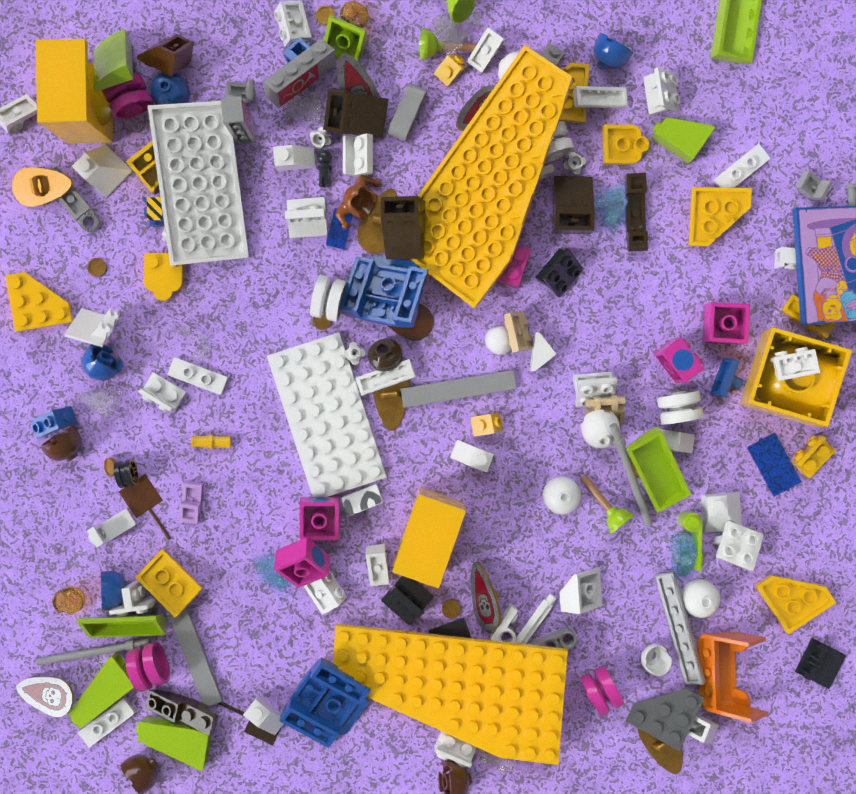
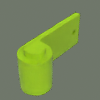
M682 511L678 515V524L683 529L692 532L691 567L696 571H701V565L703 566L704 555L702 554V518L692 511Z

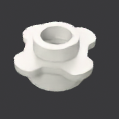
M323 127L310 133L311 142L316 148L322 149L324 145L331 144V138L327 136L326 130H323Z
M571 152L569 159L563 164L564 169H569L573 171V174L578 175L581 172V167L586 164V159L575 152Z
M351 342L349 348L343 352V356L353 365H357L360 358L365 356V350L360 349L357 343Z

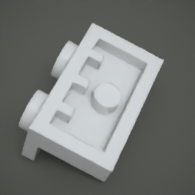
M302 0L280 1L274 12V17L279 24V36L283 40L284 46L288 47L291 42H295L299 37L303 41H309L312 37Z
M366 133L356 137L343 136V174L355 177L372 174L373 135Z
M808 347L795 349L796 353L788 354L787 351L775 353V357L770 358V362L774 364L777 381L820 373L815 349L808 350Z
M155 372L152 373L144 388H140L138 391L143 395L142 398L150 403L154 401L159 404L158 408L166 413L169 411L175 412L187 393Z
M331 571L329 576L304 585V588L322 615L338 607L347 598Z
M441 731L434 746L437 757L445 761L451 759L461 767L465 768L467 766L471 768V760L477 747Z

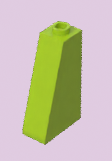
M118 652L108 658L69 712L72 723L78 726L79 729L83 728L134 688L127 673L126 662Z
M145 716L138 722L136 727L138 742L201 771L204 770L208 761L212 735L209 736L182 721L174 723L168 719Z

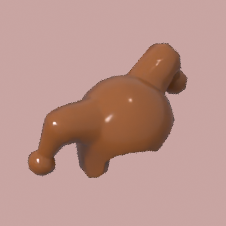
M360 175L356 179L355 184L346 190L343 202L335 212V216L341 222L343 229L350 227V223L345 218L347 214H353L363 220L371 213L378 196L368 189L367 185L373 184L375 187H379L381 185L380 179H372Z

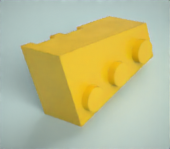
M151 141L126 162L147 188L155 194L159 188L153 141Z

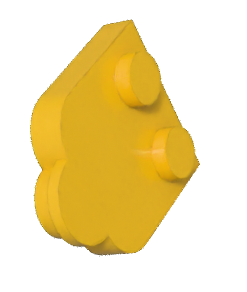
M604 124L602 126L603 165H633L649 150L648 139L642 136L640 128L636 125Z
M144 253L145 287L153 291L156 299L160 301L169 300L173 292H177L183 287L184 264L170 266L169 253Z

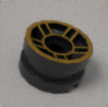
M133 459L126 460L125 463L120 461L114 464V476L119 488H125L128 485L136 486L138 484L139 476Z

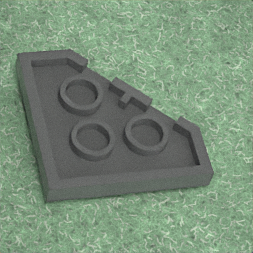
M686 687L678 691L641 700L633 704L626 721L680 751L705 697Z

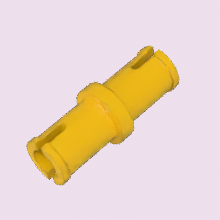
M209 434V436L192 435L191 447H208L209 449H214V447L231 448V436H214V434Z

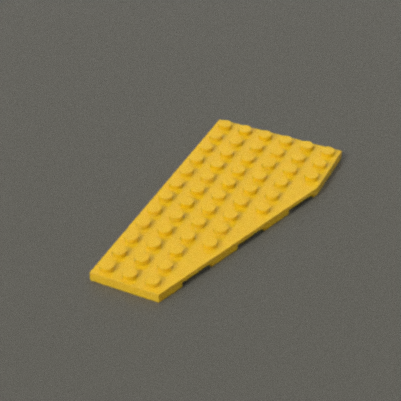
M526 45L521 49L418 194V196L426 201L424 259L410 260L419 267L428 269V273L474 309L478 307L512 260L573 82L572 76Z
M338 623L335 625L333 664L337 665L339 670L352 676L354 680L370 688L371 691L367 698L499 758L559 764L568 649Z

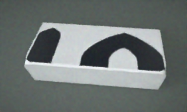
M377 484L341 498L347 517L383 503V498Z

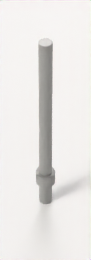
M613 423L609 426L614 438L612 440L613 444L620 454L645 526H650L653 523L625 448L624 436H621L617 423Z
M150 638L142 640L131 639L126 640L125 643L40 657L36 659V664L40 666L125 650L128 652L138 647H144L146 644L151 643Z

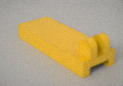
M792 294L780 311L800 323L799 298ZM837 323L803 326L826 339Z

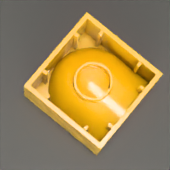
M86 39L35 40L37 122L68 144L113 143V115L109 108L110 103L106 101L102 90L95 92L93 89L94 64L88 63V42Z
M771 327L761 334L739 405L812 427H828L852 350ZM808 347V350L815 349L820 373L777 381L774 364L770 362V358L775 357V353L787 351L788 354L796 353L795 349Z
M420 487L395 557L392 572L439 589L466 513L464 503Z

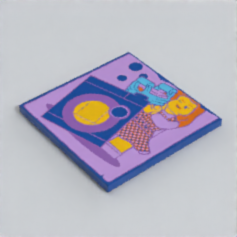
M856 206L798 207L792 209L801 325L856 322Z

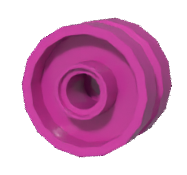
M133 74V80L102 89L106 101L110 103L109 108L113 117L118 120L129 119L148 111V105L154 104L149 92L145 91L147 87L142 76L138 74Z
M155 641L146 644L144 648L138 647L127 652V673L130 682L138 692L149 690L153 685L160 686L166 684L169 681V663L165 651L159 642Z
M604 665L595 669L597 683L589 673L580 677L585 687L586 695L592 706L596 707L601 717L610 711L605 701L606 699L616 709L625 704Z

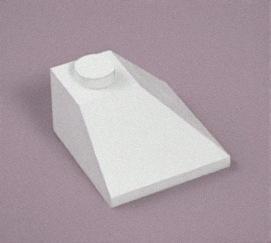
M106 144L85 152L72 165L105 198L133 172Z
M740 492L701 495L704 533L723 532L727 521L742 526Z
M594 568L572 576L560 591L561 612L582 614L602 606L600 568Z

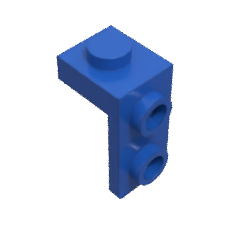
M71 406L52 410L30 421L32 431L37 439L56 430L78 424Z

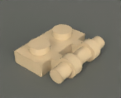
M524 311L504 314V323L508 331L509 345L512 348V353L532 349V336L528 332L527 325L529 323L528 319H525Z
M611 395L610 398L593 397V399L585 400L586 407H593L585 409V416L596 410H604V412L608 413L611 411L617 416L619 424H623L625 415L624 405H618L626 403L625 396L617 397V395Z

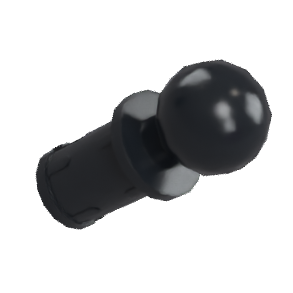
M321 150L317 154V161L321 164L317 166V170H319V187L326 188V185L331 187L330 170H332V166L328 164L331 162L332 156L327 150Z

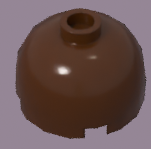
M75 426L65 429L66 433L62 432L57 436L55 435L40 446L48 458L54 461L66 459L69 462L78 456L76 452L81 448L82 439Z
M136 754L127 758L120 765L127 780L130 779L133 783L131 786L138 794L147 793L155 785L158 775L156 771L158 764L153 757L147 758L145 755Z
M455 761L441 762L440 765H443V775L439 772L438 783L440 792H444V794H467L469 785L472 784L471 774L467 772L466 768L455 763Z

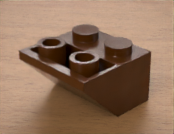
M176 34L137 55V60L144 62L149 67L160 70L165 75L173 76L190 64L194 42Z

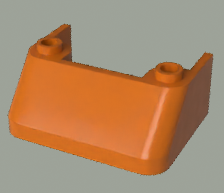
M742 632L706 633L699 636L697 641L698 656L706 681L703 685H699V694L705 697L701 705L704 710L749 723L768 716V711L751 707L748 693L736 688L735 651L743 652L750 646L765 642L766 637Z

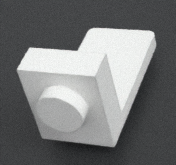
M125 509L105 522L87 530L88 538L93 545L99 547L134 527L137 523L130 511Z

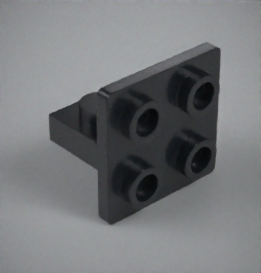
M559 248L535 278L550 288L560 298L573 281L579 277L583 267L571 250L566 249L564 251Z
M401 576L381 601L404 622L410 625L416 617L420 618L424 614V608L434 596L418 581Z

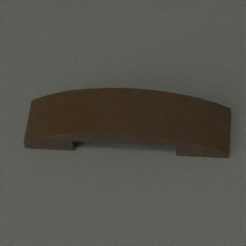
M646 173L626 174L625 223L628 252L648 251V231H646L645 214Z

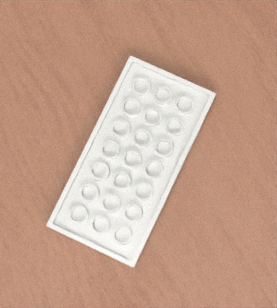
M221 101L148 105L170 266L249 258L234 141L223 123Z
M340 332L267 356L313 497H329L387 478L350 362L343 356L345 347Z

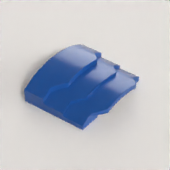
M377 255L372 259L356 256L339 309L346 315L372 323L393 327H414L428 269L418 268L413 261L386 259L385 256Z
M321 657L309 669L294 690L280 715L279 722L329 748L337 736L348 733L356 719L368 706L367 695L371 689L339 670L337 665Z

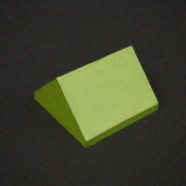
M329 16L324 41L335 50V58L339 59L341 54L348 53L359 62L368 41L366 30L334 16Z

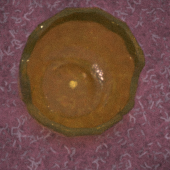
M356 1L346 2L340 10L341 20L362 29L367 25L370 18L368 8Z
M72 585L59 589L52 598V606L57 613L66 612L72 615L79 612L85 605L84 592Z

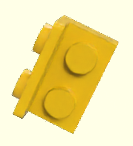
M824 435L810 437L806 442L808 445L803 450L797 451L793 456L795 459L791 463L809 479L836 451L825 441L826 437Z

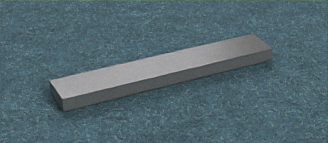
M514 370L402 388L400 390L403 408L517 388Z
M675 571L656 573V582L685 685H703L706 681Z
M188 606L177 618H174L167 610L202 703L209 707L222 702L223 697Z

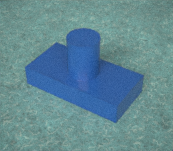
M728 358L722 359L710 394L727 398L730 387L735 389L742 387L743 379L735 376L739 361Z

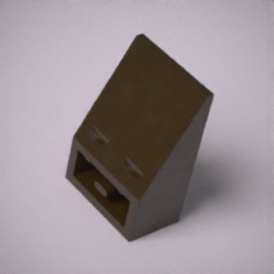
M332 87L328 90L323 130L351 135L368 133L372 134L373 137L383 138L389 99Z
M554 176L552 233L591 234L594 231L595 221L592 177Z
M420 196L381 197L380 217L386 259H424L426 201Z

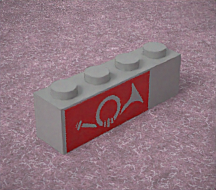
M321 38L263 81L266 98L278 109L336 66L335 50Z
M231 94L227 95L226 98H220L223 123L237 145L256 143L254 119L242 97Z

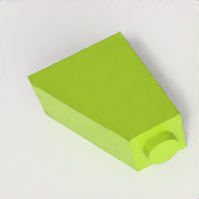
M666 117L662 122L658 121L652 129L655 133L651 138L689 164L715 127Z

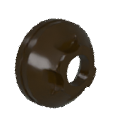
M380 339L374 342L368 351L370 365L375 370L382 372L393 370L401 363L403 358L400 345L392 339ZM387 346L388 351L386 353H378L380 347Z

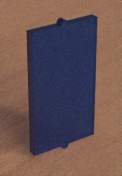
M775 432L765 438H759V441L747 447L773 497L784 491H789V488L801 483Z

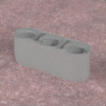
M412 83L407 85L390 124L389 135L405 142L407 141V134L412 130L415 123L414 118L422 107L423 97H426L427 90Z
M565 627L527 644L545 646L547 642L551 641L554 642L553 647L569 650L577 644V637L572 629ZM566 634H571L572 638L569 641H563V637Z

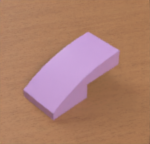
M183 482L182 502L179 505V522L199 523L204 483Z

